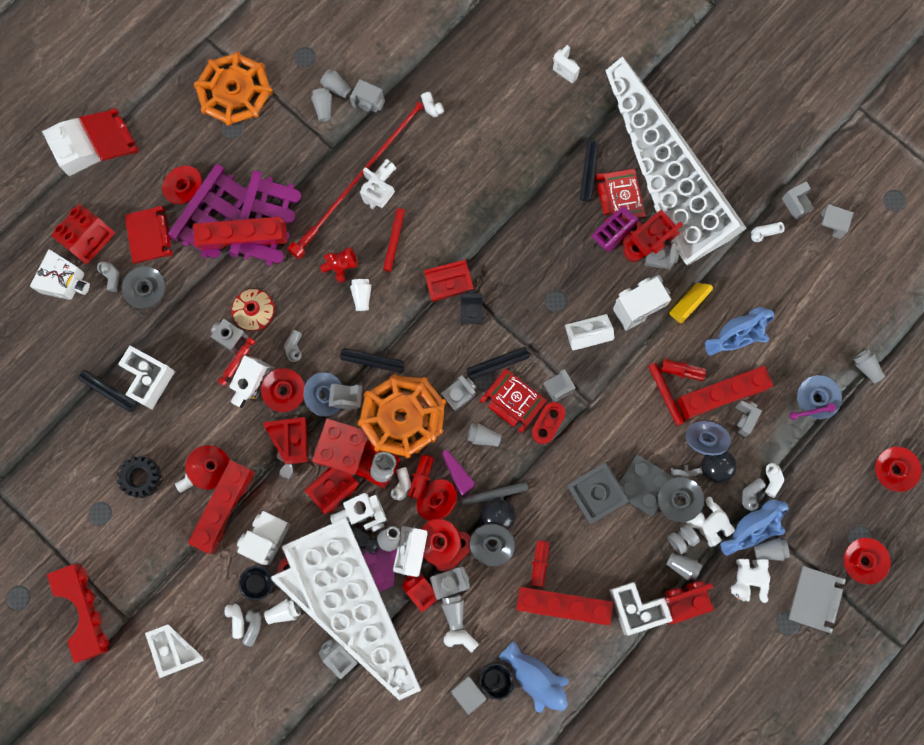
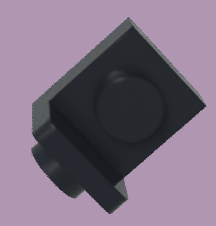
M472 290L461 294V325L483 324V294H478L477 291Z

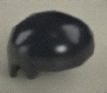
M728 451L719 455H705L701 461L702 471L706 478L716 483L730 480L737 469L736 459Z
M495 498L487 502L480 514L481 525L495 523L504 526L508 530L513 526L516 518L514 507L507 500Z
M253 565L247 567L241 573L238 581V588L242 596L253 601H259L267 597L274 585L271 572L264 566Z
M492 662L487 664L478 675L479 689L487 698L502 700L509 697L514 690L512 672L502 663Z

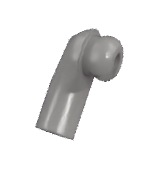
M100 262L97 269L108 279L107 291L118 292L119 270L110 262Z
M296 330L291 331L284 344V351L291 362H297L302 357V353L297 346L302 334Z
M756 479L743 489L742 504L745 509L754 511L758 508L759 503H757L756 494L766 487L762 479Z
M249 610L245 616V620L250 622V626L242 641L246 646H253L260 632L262 616L258 611Z

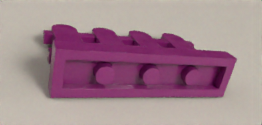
M216 163L169 231V237L177 243L182 239L183 242L181 244L185 247L190 244L202 252L200 256L204 259L207 256L212 259L218 258L221 255L220 249L201 250L194 246L193 227L190 229L189 226L192 222H195V224L219 222L209 216L213 209L226 217L224 221L239 220L240 208L244 204L248 187L245 189L234 182V176L231 174L225 176L224 168ZM218 187V191L214 194L213 191ZM224 192L238 200L234 206L221 198ZM204 204H206L207 207L205 208V210L201 211Z
M253 170L239 220L249 219L251 213H255V219H259L262 216L268 218L281 217L286 223H292L295 219V213L287 208L289 202L298 203L300 201V192L293 189L294 184L289 183L288 187L273 183V178L268 176L267 180L261 179L262 172ZM257 192L262 194L261 200L255 199ZM271 196L284 200L283 206L280 207L267 203V197ZM287 232V242H288V240H289V233ZM255 243L233 244L229 252V256L238 258L239 253L244 254V259L249 260L250 256L266 261V266L270 267L272 263H281L284 257L281 251L276 250L277 244L271 245L270 248Z

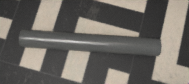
M522 482L461 497L462 505L466 506L527 491L528 485L527 482Z

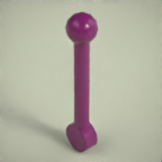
M830 403L822 408L799 413L791 412L789 417L791 420H797L798 417L827 411L831 413L836 410V406Z

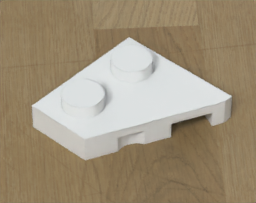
M165 625L145 633L159 678L204 661L203 657L170 625Z

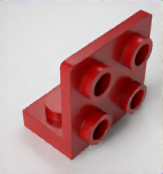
M79 204L69 212L68 217L61 224L55 227L51 236L87 265L112 238L115 232L96 215Z
M326 419L312 462L322 467L327 466L355 475L368 437L362 429Z
M698 580L686 584L687 589L685 590L674 588L665 591V596L661 598H665L672 621L668 622L669 625L713 611L714 609L707 590L713 588L712 583Z

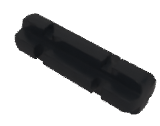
M349 523L358 545L362 548L366 547L365 550L370 554L376 553L380 547L375 539L371 540L369 535Z

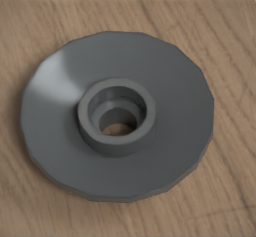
M146 266L137 267L130 271L122 284V293L125 300L133 307L141 309L150 308L159 303L166 289L165 280L161 273L152 267ZM147 286H148V287H149V291L146 292V293H143L144 287H147Z
M676 477L668 480L661 487L658 494V504L661 512L668 519L675 522H687L693 520L701 513L704 506V494L701 487L695 481L686 477ZM681 497L686 499L683 505L677 503V500Z
M495 523L484 524L478 527L472 534L470 550L474 558L480 563L488 566H500L508 562L513 556L515 540L511 532L504 526ZM494 539L497 541V543L492 544L489 542V540Z

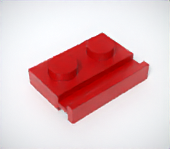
M466 260L424 270L432 302L465 294L466 291H474Z

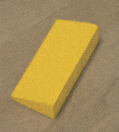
M696 283L669 314L680 324L683 323L710 294L713 286Z

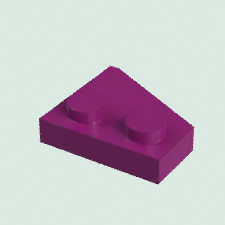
M379 547V550L374 554H370L365 548L360 549L378 591L393 587L395 582L393 568L397 548L393 551H385Z

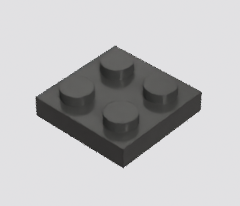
M636 454L619 483L630 499L628 503L653 517L659 507L658 494L661 487L668 480L675 477Z
M607 462L567 485L590 525L630 501Z

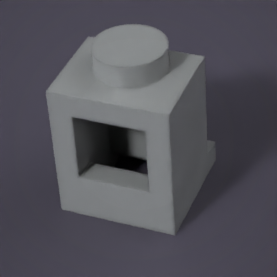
M360 79L350 96L352 106L356 108L359 105L365 111H380L385 102L382 89Z
M225 319L221 322L217 321L211 329L213 333L211 337L234 354H237L248 338L244 331ZM229 330V335L223 337L226 331Z

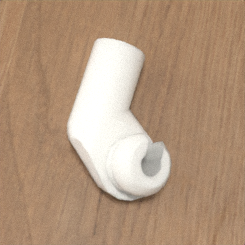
M769 463L766 466V474L770 483L765 490V494L775 498L784 483V476L777 464Z
M237 604L227 605L225 607V616L232 617V637L242 638L244 637V618L241 608Z

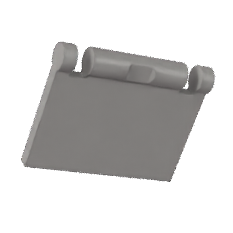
M802 566L788 620L832 634L833 629L824 626L825 621L835 623L843 590L834 587L835 582L845 584L846 580Z

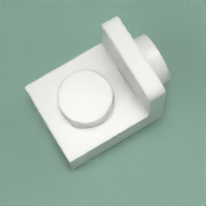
M566 45L563 50L559 49L555 54L553 70L573 84L578 78L580 67H578L575 61L567 59L571 47Z
M374 176L364 183L360 191L364 203L369 204L370 201L381 208L384 207L395 193L392 186Z
M374 495L369 498L375 512L370 517H375L376 520L364 525L365 530L371 529L372 532L384 528L383 523L388 522L378 497Z

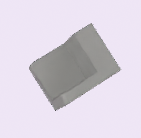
M807 181L789 190L782 198L795 220L814 210L806 196L811 189Z
M828 204L821 213V216H824L822 226L834 229L832 236L841 239L848 232L854 212Z
M565 369L543 383L553 402H557L570 395L576 388Z
M331 384L329 407L346 410L361 407L362 385L350 387Z
M470 675L452 690L453 696L468 715L487 700V697L480 691Z

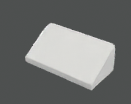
M607 314L565 325L572 350L614 340V329Z
M402 526L400 544L397 548L393 568L394 572L419 576L427 531Z

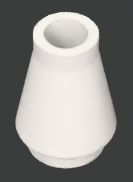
M369 279L352 280L350 289L356 311L369 310L372 286L369 284Z
M287 598L270 610L265 611L264 615L268 624L292 621L301 615V609L293 599Z

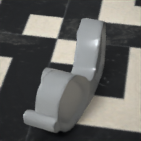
M278 451L276 456L279 460L283 461ZM285 464L280 470V476L290 480L293 475L292 464Z
M684 465V471L671 468V475L675 477H692L703 473L702 466L690 471L688 465Z

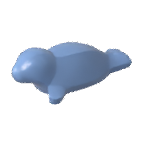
M756 307L748 315L730 320L722 328L716 339L705 341L707 354L711 356L721 351L736 350L756 341H769L765 329L774 319V312L764 307Z
M774 499L769 500L762 506L761 510L746 515L738 523L732 538L720 544L724 555L728 556L738 550L755 546L771 536L783 535L785 529L781 526V520L789 510L788 504Z
M514 641L509 644L499 658L511 664L517 682L534 699L535 710L540 713L545 706L552 710H565L568 702L562 687L569 683L568 679L564 676L554 675L540 660L522 654Z

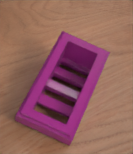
M622 206L591 237L606 251L611 252L639 219L625 206ZM625 215L630 221L626 223L620 217ZM617 221L623 226L621 230L615 225ZM610 228L616 232L614 236L608 231ZM603 236H608L610 240L606 241Z
M445 450L442 452L443 458L460 495L463 497L475 487V482L451 453Z

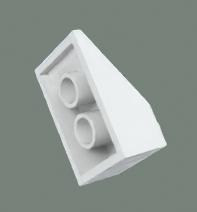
M79 118L60 122L42 131L60 168L68 176L100 161Z

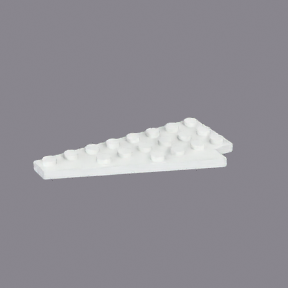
M347 517L282 546L291 568L272 576V580L398 700L421 691Z

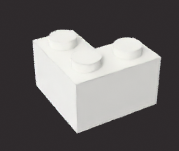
M658 277L652 280L647 278L638 284L639 287L634 290L628 288L619 294L613 310L625 331L644 322L650 314L667 306L671 301Z
M129 346L118 364L136 375L135 380L125 395L150 409L154 408L175 373L167 365L132 346Z
M263 511L261 515L258 514L253 522L252 526L255 527L253 532L247 531L246 534L243 533L237 543L239 547L237 552L260 564L271 565L291 524Z
M628 583L609 590L624 635L629 636L672 621L665 598L641 603L635 583Z

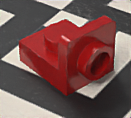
M421 573L417 577L409 575L401 585L421 612H424L437 601L433 588Z

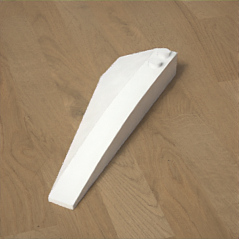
M621 57L606 70L613 93L619 103L620 112L623 114L625 126L630 134L632 146L642 174L647 181V187L652 195L656 213L662 209L675 225L680 221L683 224L678 229L680 234L671 243H677L676 250H679V255L685 264L689 265L729 242L747 228L668 116L624 57Z

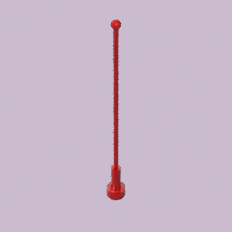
M422 102L415 104L414 110L365 166L367 169L372 166L418 110L423 109L424 105ZM363 170L315 226L312 225L297 244L292 242L288 246L287 250L294 257L300 260L306 254L303 249L318 233V228L361 179L364 175Z

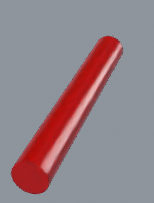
M400 208L396 210L383 270L387 272L392 270L405 210Z
M657 364L649 365V370L676 426L684 424L685 422Z

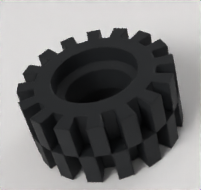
M142 456L130 457L131 460L126 459L123 461L125 464L119 466L121 471L116 474L119 477L116 481L117 484H120L119 488L121 491L132 497L144 498V496L149 497L152 495L151 492L158 490L156 487L161 484L159 478H162V474L159 473L161 471L160 467L156 466L154 461ZM137 469H144L147 473L146 482L140 486L134 485L131 480L132 473Z

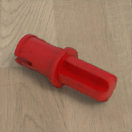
M664 358L662 362L661 372L680 376V379L686 377L702 382L706 377V369L688 365L685 361L680 363Z
M422 455L417 471L412 475L414 479L407 496L413 499L417 498V500L422 499L426 483L430 481L428 477L434 462L433 457Z
M538 540L536 542L534 562H531L533 570L530 585L545 587L546 569L549 567L547 561L550 543L547 541Z

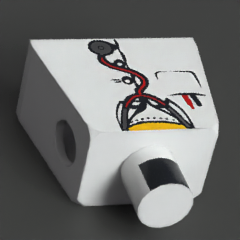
M48 250L30 287L41 294L71 300L75 292L85 295L89 290L90 284L82 280L84 276L83 271L53 251Z
M244 355L230 384V388L236 391L231 403L243 408L248 398L257 399L261 393V385L264 378L274 371L275 368L258 358Z

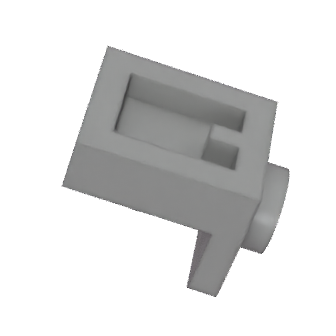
M672 242L670 246L665 245L656 255L654 252H651L645 258V266L671 269L673 264L678 262L679 250H676L677 243Z
M461 375L441 395L455 412L476 395L474 390L476 386L469 377L465 379Z
M741 400L735 407L747 414H743L737 424L740 427L737 434L743 437L750 435L762 412L755 403L749 400Z
M463 566L430 577L437 600L470 589L469 577Z
M334 638L325 642L319 651L322 661L340 679L358 664L357 660Z

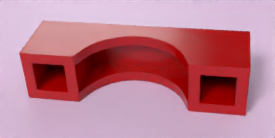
M281 217L193 224L194 246L201 250L223 249L228 245L243 243L263 245L287 244L286 222Z
M762 366L685 394L676 401L684 421L734 401L763 393L772 388L773 384L766 367Z
M231 460L229 461L187 544L208 554H215L225 534L227 520L237 501L246 493L255 475L254 471Z
M72 564L47 574L53 596L67 598L78 610V627L73 636L67 640L73 662H83L108 652V638L105 633H102L100 626L102 619L99 612L95 610L93 604L95 597L92 590L88 588L86 582L88 574L85 568L79 564Z
M519 587L516 610L610 626L613 602Z

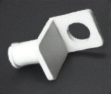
M386 159L375 173L366 167L363 169V172L368 180L374 176L384 182L396 170V167L392 162L389 164L390 161ZM369 201L370 208L374 209L377 205Z
M363 493L344 502L345 509L332 514L330 518L332 524L346 517L348 522L356 524L366 521V518L375 512L367 493ZM359 501H362V502L365 503V505H366V511H365V513H364V511H363V509H362V506H361V504H360Z

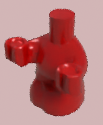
M348 247L342 252L325 254L324 259L327 261L320 265L323 273L330 270L336 272V280H338V283L346 281L344 270L358 267V261L353 249Z

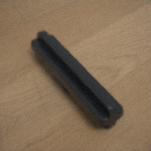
M592 140L587 142L580 193V200L583 202H590L592 199L599 145L597 141Z
M526 347L519 348L467 368V375L473 380L529 358V352Z
M342 348L340 358L343 361L402 373L405 366L402 360L348 348Z
M83 370L79 374L78 379L125 410L133 412L137 407V402L87 370Z

